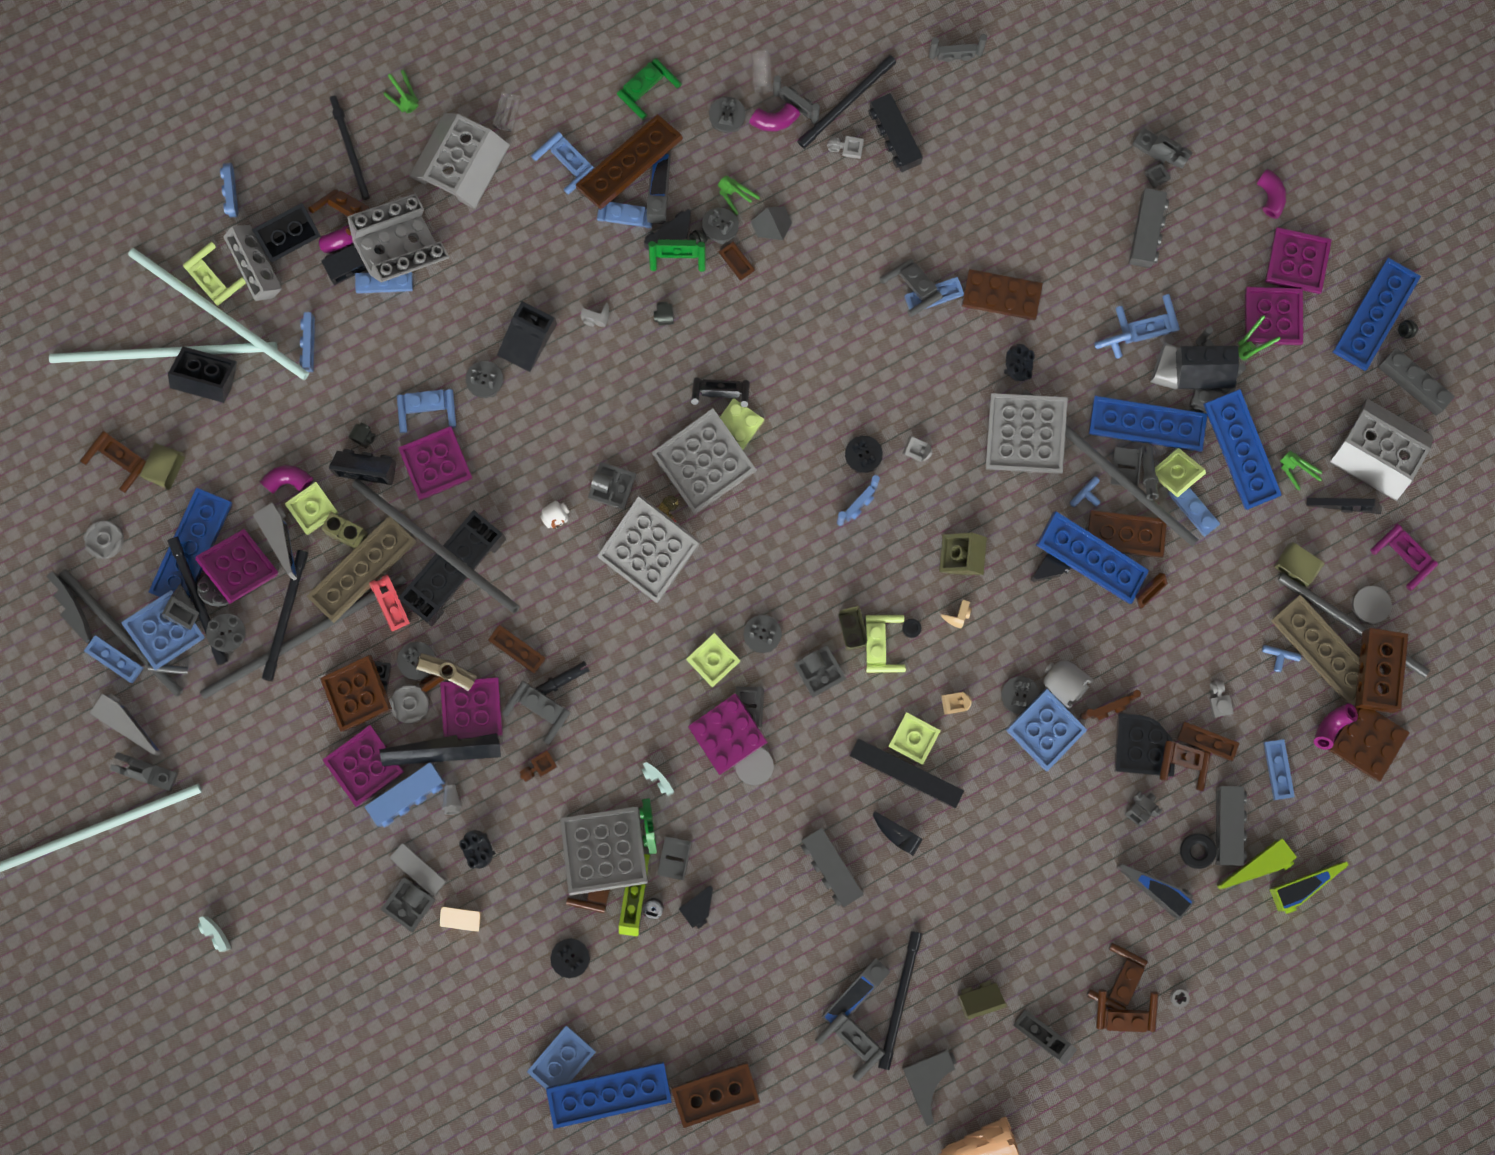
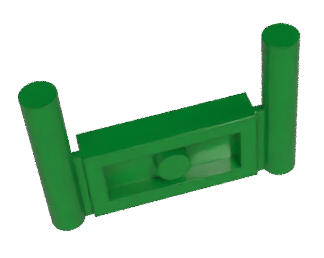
M655 58L652 63H648L623 86V89L617 92V95L641 120H644L647 114L635 103L664 76L677 89L682 83Z
M666 239L658 240V243L654 241L648 243L651 271L657 270V257L698 258V270L700 272L706 270L704 242L696 244V240Z

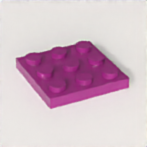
M1277 227L1274 232L1265 282L1321 294L1332 239Z
M1245 288V336L1262 315L1265 316V319L1246 342L1251 341L1253 344H1265L1272 339L1280 337L1281 339L1274 344H1303V289Z
M451 426L398 447L419 500L473 479Z
M245 529L202 552L195 558L229 604L278 575V571Z
M498 677L475 679L469 691L451 681L440 682L444 737L457 735L458 740L494 733H497L498 736H503Z
M737 694L732 695L688 726L719 775H722L768 743Z
M371 725L322 759L355 807L361 805L405 773L400 765L382 766L379 749L387 747Z

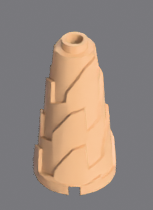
M1005 1116L981 1127V1130L968 1134L963 1139L947 1145L941 1149L942 1153L938 1154L1019 1155L1014 1134L1011 1131V1126Z

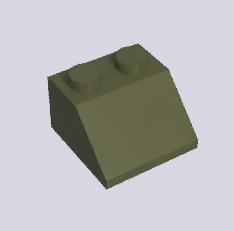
M975 533L944 534L939 572L968 576L984 575L987 537Z
M988 980L979 983V988L972 989L971 986L961 990V994L957 996L966 1019L970 1020L1007 1007L997 983H991Z

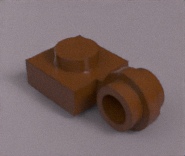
M545 751L530 760L534 768L531 769L529 766L519 772L521 775L519 777L527 782L535 777L534 772L537 771L539 776L542 777L557 768L549 752Z

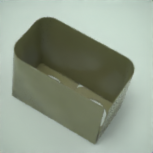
M155 443L140 476L149 482L170 490L185 459L184 456H181L184 454Z
M330 512L321 528L326 535L353 549L358 547L368 536L364 528L333 512ZM335 517L338 518L341 523L340 527L337 530H330L329 526ZM348 526H354L357 529V536L353 539H347L344 536V530Z
M1291 542L1287 544L1274 568L1307 587L1322 569L1324 562L1296 543Z
M856 606L841 610L838 618L846 651L865 647L867 635L860 607ZM851 615L856 619V625L853 628L849 629L843 625V618L845 616ZM850 634H857L860 637L861 641L857 647L848 645L847 638Z

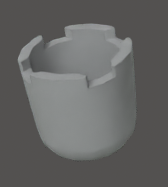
M1060 660L1056 664L1051 663L1045 669L1047 673L1044 678L1045 687L1068 709L1073 706L1071 704L1072 701H1078L1088 690L1089 686L1087 683L1094 681L1092 677L1069 660Z

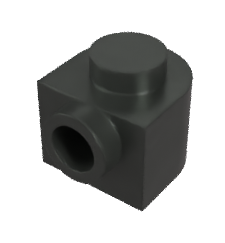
M668 302L657 303V311H654V321L658 322L659 326L674 324L673 307Z
M361 422L354 425L348 438L367 448L369 444L373 443L376 435L370 431L368 425Z

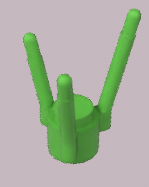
M401 70L410 95L403 92L397 81L389 73L388 77L402 97L399 99V103L387 92L383 93L384 96L394 103L402 113L404 111L406 113L413 112L418 107L419 100L413 92L405 71Z
M728 175L724 176L718 183V187L721 189L719 193L725 198L735 215L738 214V211L727 194L732 195L734 192H737L751 203L752 199L741 191L743 190L752 197L760 199V196L739 184L735 179H731Z
M1264 315L1260 317L1246 336L1238 342L1239 357L1244 361L1281 339L1277 337L1257 348L1251 341L1246 342L1265 319Z
M1291 450L1280 461L1283 464L1281 468L1286 472L1297 490L1301 488L1289 468L1294 470L1297 465L1318 481H1322V478L1315 473L1322 474V471L1300 458Z

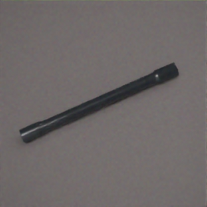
M888 55L875 70L814 127L797 140L798 144L805 149L831 122L878 78L896 64L895 58Z
M177 536L167 540L177 561L195 609L199 612L198 616L206 633L208 622L211 619L203 600L198 595L197 584ZM211 646L217 666L229 662L225 652L216 650Z
M297 550L294 564L297 579L293 580L290 578L269 657L261 678L266 681L273 682L277 669V661L302 571L305 568L308 552L303 550Z
M914 931L910 933L907 954L883 1048L885 1054L880 1059L878 1068L890 1070L894 1045L922 933Z

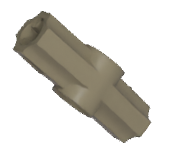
M424 653L420 654L416 667L417 670L440 676L468 691L477 677L450 660H443ZM450 665L452 667L451 673H442V667Z

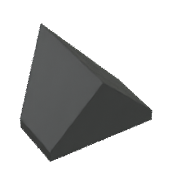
M785 206L768 207L752 219L751 224L758 238L784 240L792 221Z
M180 583L171 595L162 616L173 623L191 630L199 612L194 608Z

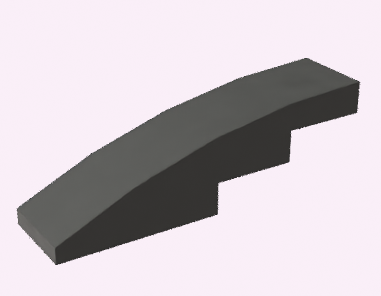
M53 571L50 572L46 577L58 589L53 596L65 608L60 615L83 641L89 644L93 637L79 602L71 589L59 577V574Z

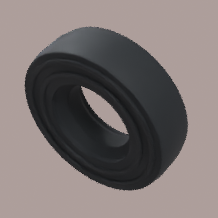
M1199 833L1192 834L1183 840L1180 847V855L1184 863L1189 867L1203 869L1213 863L1216 857V846L1208 836ZM1199 843L1204 846L1205 855L1203 858L1196 859L1192 856L1191 847L1194 844Z

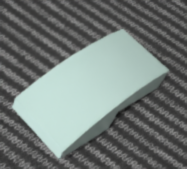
M643 763L645 768L641 770L646 780L650 778L654 782L659 779L660 782L657 785L661 793L666 792L667 796L673 794L674 791L666 778L651 764Z
M208 916L199 917V930L205 936H214L212 942L215 949H218L219 952L230 950L231 946L220 927Z

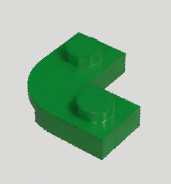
M650 798L642 799L643 807H640L639 811L640 818L644 819L646 835H643L644 847H648L649 854H656V838Z

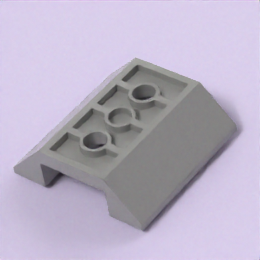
M444 113L409 177L424 185L429 182L457 196L459 202L476 209L510 145L492 130L464 116ZM464 135H469L471 137V140L468 143H463L461 141V138ZM446 167L453 168V173L450 175L444 174L443 171Z
M416 193L347 217L353 243L369 274L379 282H384L449 259V255L442 242H435L423 220L424 208ZM409 236H414V237H416L417 242H415V243L410 242V241L408 240V237H409ZM381 248L384 253L377 254L374 249Z
M1366 399L1357 414L1356 422L1345 441L1337 448L1330 463L1397 501L1417 474L1431 449L1434 437L1373 401ZM1367 431L1374 434L1375 438L1373 441L1366 438ZM1400 451H1405L1408 454L1407 460L1400 458Z

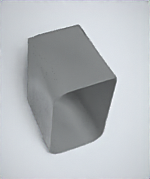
M1168 343L1162 346L1150 380L1151 383L1175 390L1178 388L1176 351L1179 347Z

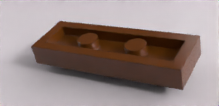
M501 625L496 628L488 639L489 642L533 674H536L546 660L544 656Z
M1187 722L1182 723L1177 737V741L1228 761L1234 760L1239 743Z

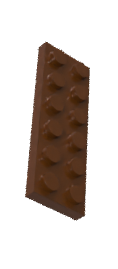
M657 114L576 184V188L600 210L603 209L683 139L682 134Z

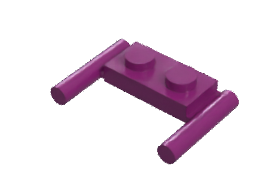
M1396 524L1370 549L1371 553L1376 555L1384 546L1390 543L1389 545L1416 572H1419L1406 585V588L1410 591L1438 566V563L1399 524Z

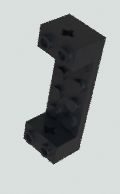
M473 510L443 546L475 570L490 551L495 554L506 541V537ZM436 553L398 599L432 627L444 613L441 608L468 577Z

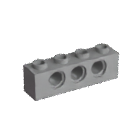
M251 225L232 226L223 237L254 300L273 299L282 288Z

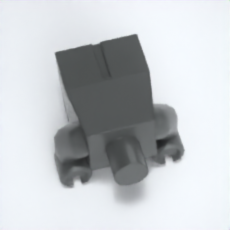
M1138 791L1133 797L1135 803L1125 813L1139 827L1145 824L1150 816H1159L1163 811L1162 808L1159 809V806H1156L1153 802L1156 796L1152 793H1149L1146 797L1144 793L1141 794L1142 792Z

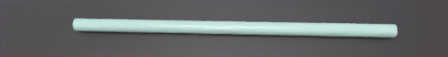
M132 248L129 251L128 255L298 377L305 380L309 376L308 371L138 250Z
M267 342L275 349H278L277 342ZM252 343L186 346L187 348L213 355L263 352ZM182 347L49 354L50 363L176 357Z
M199 784L193 785L0 861V872L202 793Z

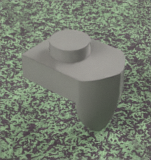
M608 303L604 305L601 314L583 308L580 314L583 323L589 326L605 327L609 317Z
M909 436L902 454L923 462L932 456V447L924 441Z

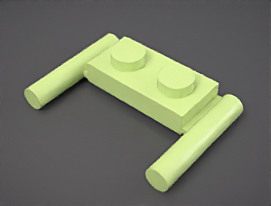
M211 241L186 261L183 267L213 302L219 306L245 285L246 282L241 277L229 288H226L206 265L202 258L216 248Z
M866 615L867 673L905 672V664L886 665L885 623H904V615Z

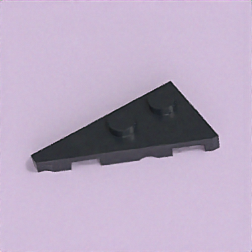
M1307 498L1306 504L1310 507L1341 510L1344 513H1352L1354 511L1381 514L1382 507L1376 499Z

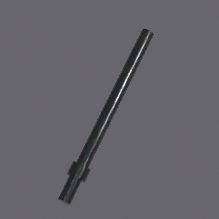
M331 96L329 99L333 108V117L337 120L362 199L367 200L370 196L344 120V111L340 108L337 96Z

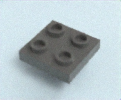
M600 462L592 480L588 499L625 510L636 473Z
M827 645L794 663V667L812 698L846 680L844 673Z
M403 877L380 910L409 931L414 932L436 899Z

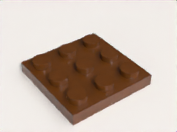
M372 655L361 658L320 678L340 732L349 730L392 709Z
M1355 707L1358 713L1357 721L1345 725L1339 731L1334 740V745L1329 751L1380 782L1410 732L1375 710Z

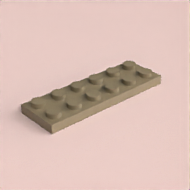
M388 516L306 597L335 623L370 588L369 582L373 580L378 581L417 543L416 540L393 518Z
M1298 595L1270 621L1346 703L1354 705L1360 659L1301 595Z

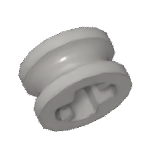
M1175 989L1170 994L1172 1004L1177 1007H1185L1189 1003L1190 997L1185 990ZM1183 993L1182 997H1185V999L1178 1004L1175 996Z

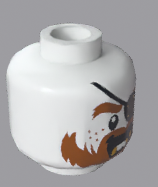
M553 501L541 511L542 515L540 517L547 528L557 529L569 520L567 515L570 512L564 503L560 504L558 501Z

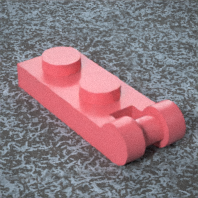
M384 575L378 581L373 580L369 582L390 630L393 632L410 624L389 576ZM386 586L388 591L381 593L380 588Z

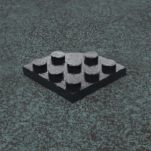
M1119 713L1114 772L1160 776L1166 741L1173 742L1170 734L1167 733L1159 722L1150 717ZM1170 763L1168 777H1174L1175 764Z

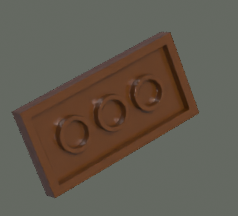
M969 269L962 307L1035 321L1043 283Z
M1090 511L1088 532L1116 550L1125 554L1164 557L1167 524L1160 518Z

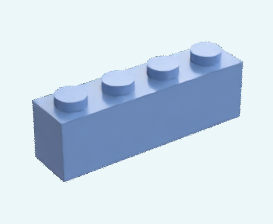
M430 762L364 807L378 827L383 826L385 828L394 822L393 818L397 815L403 816L410 811L409 807L415 803L416 805L423 803L427 799L426 796L431 792L436 794L442 790V785L445 784V781L434 764Z

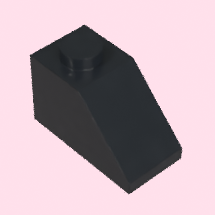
M1047 553L1031 581L1037 582L1060 577L1063 573L1067 574L1071 567Z
M711 885L679 908L692 928L696 926L699 929L707 923L706 918L709 917L713 893Z

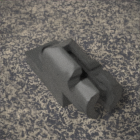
M1144 127L1132 144L1160 163L1164 164L1167 161L1180 168L1184 167L1193 153L1162 133L1158 137Z
M119 752L114 756L115 759L127 762L130 767L124 768L111 764V771L168 791L172 790L178 775L177 772Z

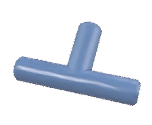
M1128 331L1097 341L1094 345L1096 349L1111 345L1115 358L1118 359L1123 356L1118 343L1131 339L1132 334Z
M1094 476L1070 501V505L1076 507L1085 497L1097 507L1101 501L1090 491L1100 482L1099 478Z
M1263 645L1262 652L1277 656L1274 666L1275 672L1282 671L1284 658L1298 662L1301 660V654L1268 645Z

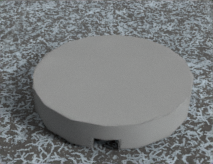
M110 521L95 522L87 529L84 535L85 547L91 555L97 558H111L123 546L124 536L122 530Z
M1366 586L1360 589L1353 597V612L1364 623H1380L1391 612V598L1381 587Z
M404 685L398 688L390 700L393 716L400 722L407 724L422 720L429 709V699L426 693L414 685Z
M759 748L737 763L735 768L740 780L748 785L755 786L768 781L772 775L774 764L770 754L763 748Z

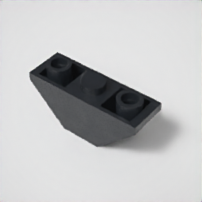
M689 209L680 211L671 222L667 221L662 224L660 230L648 234L644 240L646 250H649L648 243L650 241L658 243V240L666 239L688 240L691 211Z

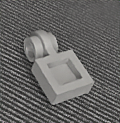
M845 136L843 143L841 139L832 137L827 142V147L832 152H839V149L842 148V156L860 159L864 139Z
M1214 680L1210 683V689L1212 694H1216V698L1209 699L1213 718L1234 714L1230 695L1222 696V692H1225L1223 681Z

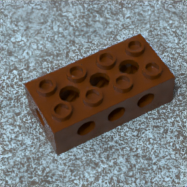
M1368 628L1362 631L1355 707L1389 713L1401 711L1408 644L1407 633ZM1378 686L1381 688L1382 693L1378 691Z
M748 1062L671 1088L683 1128L760 1103ZM732 1083L739 1084L741 1089L738 1093H732L729 1090V1086ZM712 1090H719L722 1096L714 1100L711 1098L710 1092ZM699 1096L702 1099V1104L694 1106L691 1102L692 1097Z

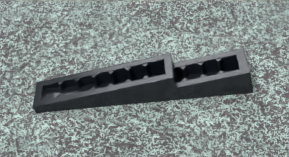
M497 733L458 740L457 735L379 749L382 766L501 757Z
M860 739L857 740L850 754V757L954 809L957 807L965 791Z

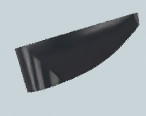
M874 811L873 817L883 834L897 847L914 856L923 839Z

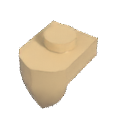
M966 600L961 601L957 617L941 614V617L949 624L962 628L965 618L969 619L972 610L969 607L970 602Z
M965 692L941 695L944 715L964 712L971 707L972 699Z

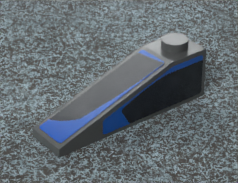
M666 153L651 166L647 200V222L664 224L667 219L671 153Z
M1118 864L1116 867L1176 920H1181L1195 903L1192 899L1193 895L1184 888L1181 890L1176 886L1123 864Z
M873 958L824 1013L822 1018L829 1024L841 1012H844L849 1018L887 977L890 971L876 958Z

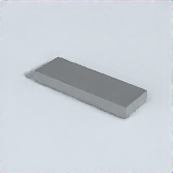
M404 843L390 856V859L432 897L447 882Z

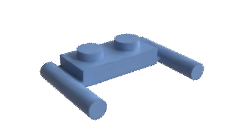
M558 131L536 150L531 157L534 161H537L550 149L551 153L576 177L563 189L569 195L576 189V184L590 173L594 167Z
M609 202L603 209H598V221L652 228L653 223L647 222V209L643 206Z
M1170 294L1162 296L1167 314L1129 324L1127 323L1123 306L1115 308L1122 333L1130 331L1132 334L1131 339L1125 340L1126 344L1167 335L1180 330Z
M452 389L397 395L400 433H407L406 414L446 409L449 426L452 428L456 427Z
M878 475L872 477L870 486L845 512H839L837 525L842 526L845 519L848 522L852 518L855 520L862 512L860 509L864 505L868 506L874 500L873 495L880 480Z

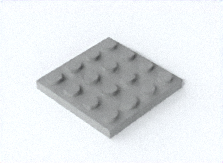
M991 393L986 469L1063 474L1068 397Z
M713 408L651 452L695 515L757 471Z
M640 495L597 557L658 603L698 548L701 541Z
M638 807L560 818L569 895L648 884Z

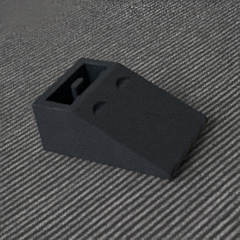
M521 301L512 317L497 356L531 372L557 325L555 317Z

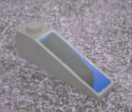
M270 503L254 513L253 516L287 574L293 580H296L297 575L288 525L284 519L286 514L280 506L277 508L273 503Z
M111 693L110 695L102 694L89 714L148 752L159 756L161 754L160 750L127 708L119 702L121 699Z

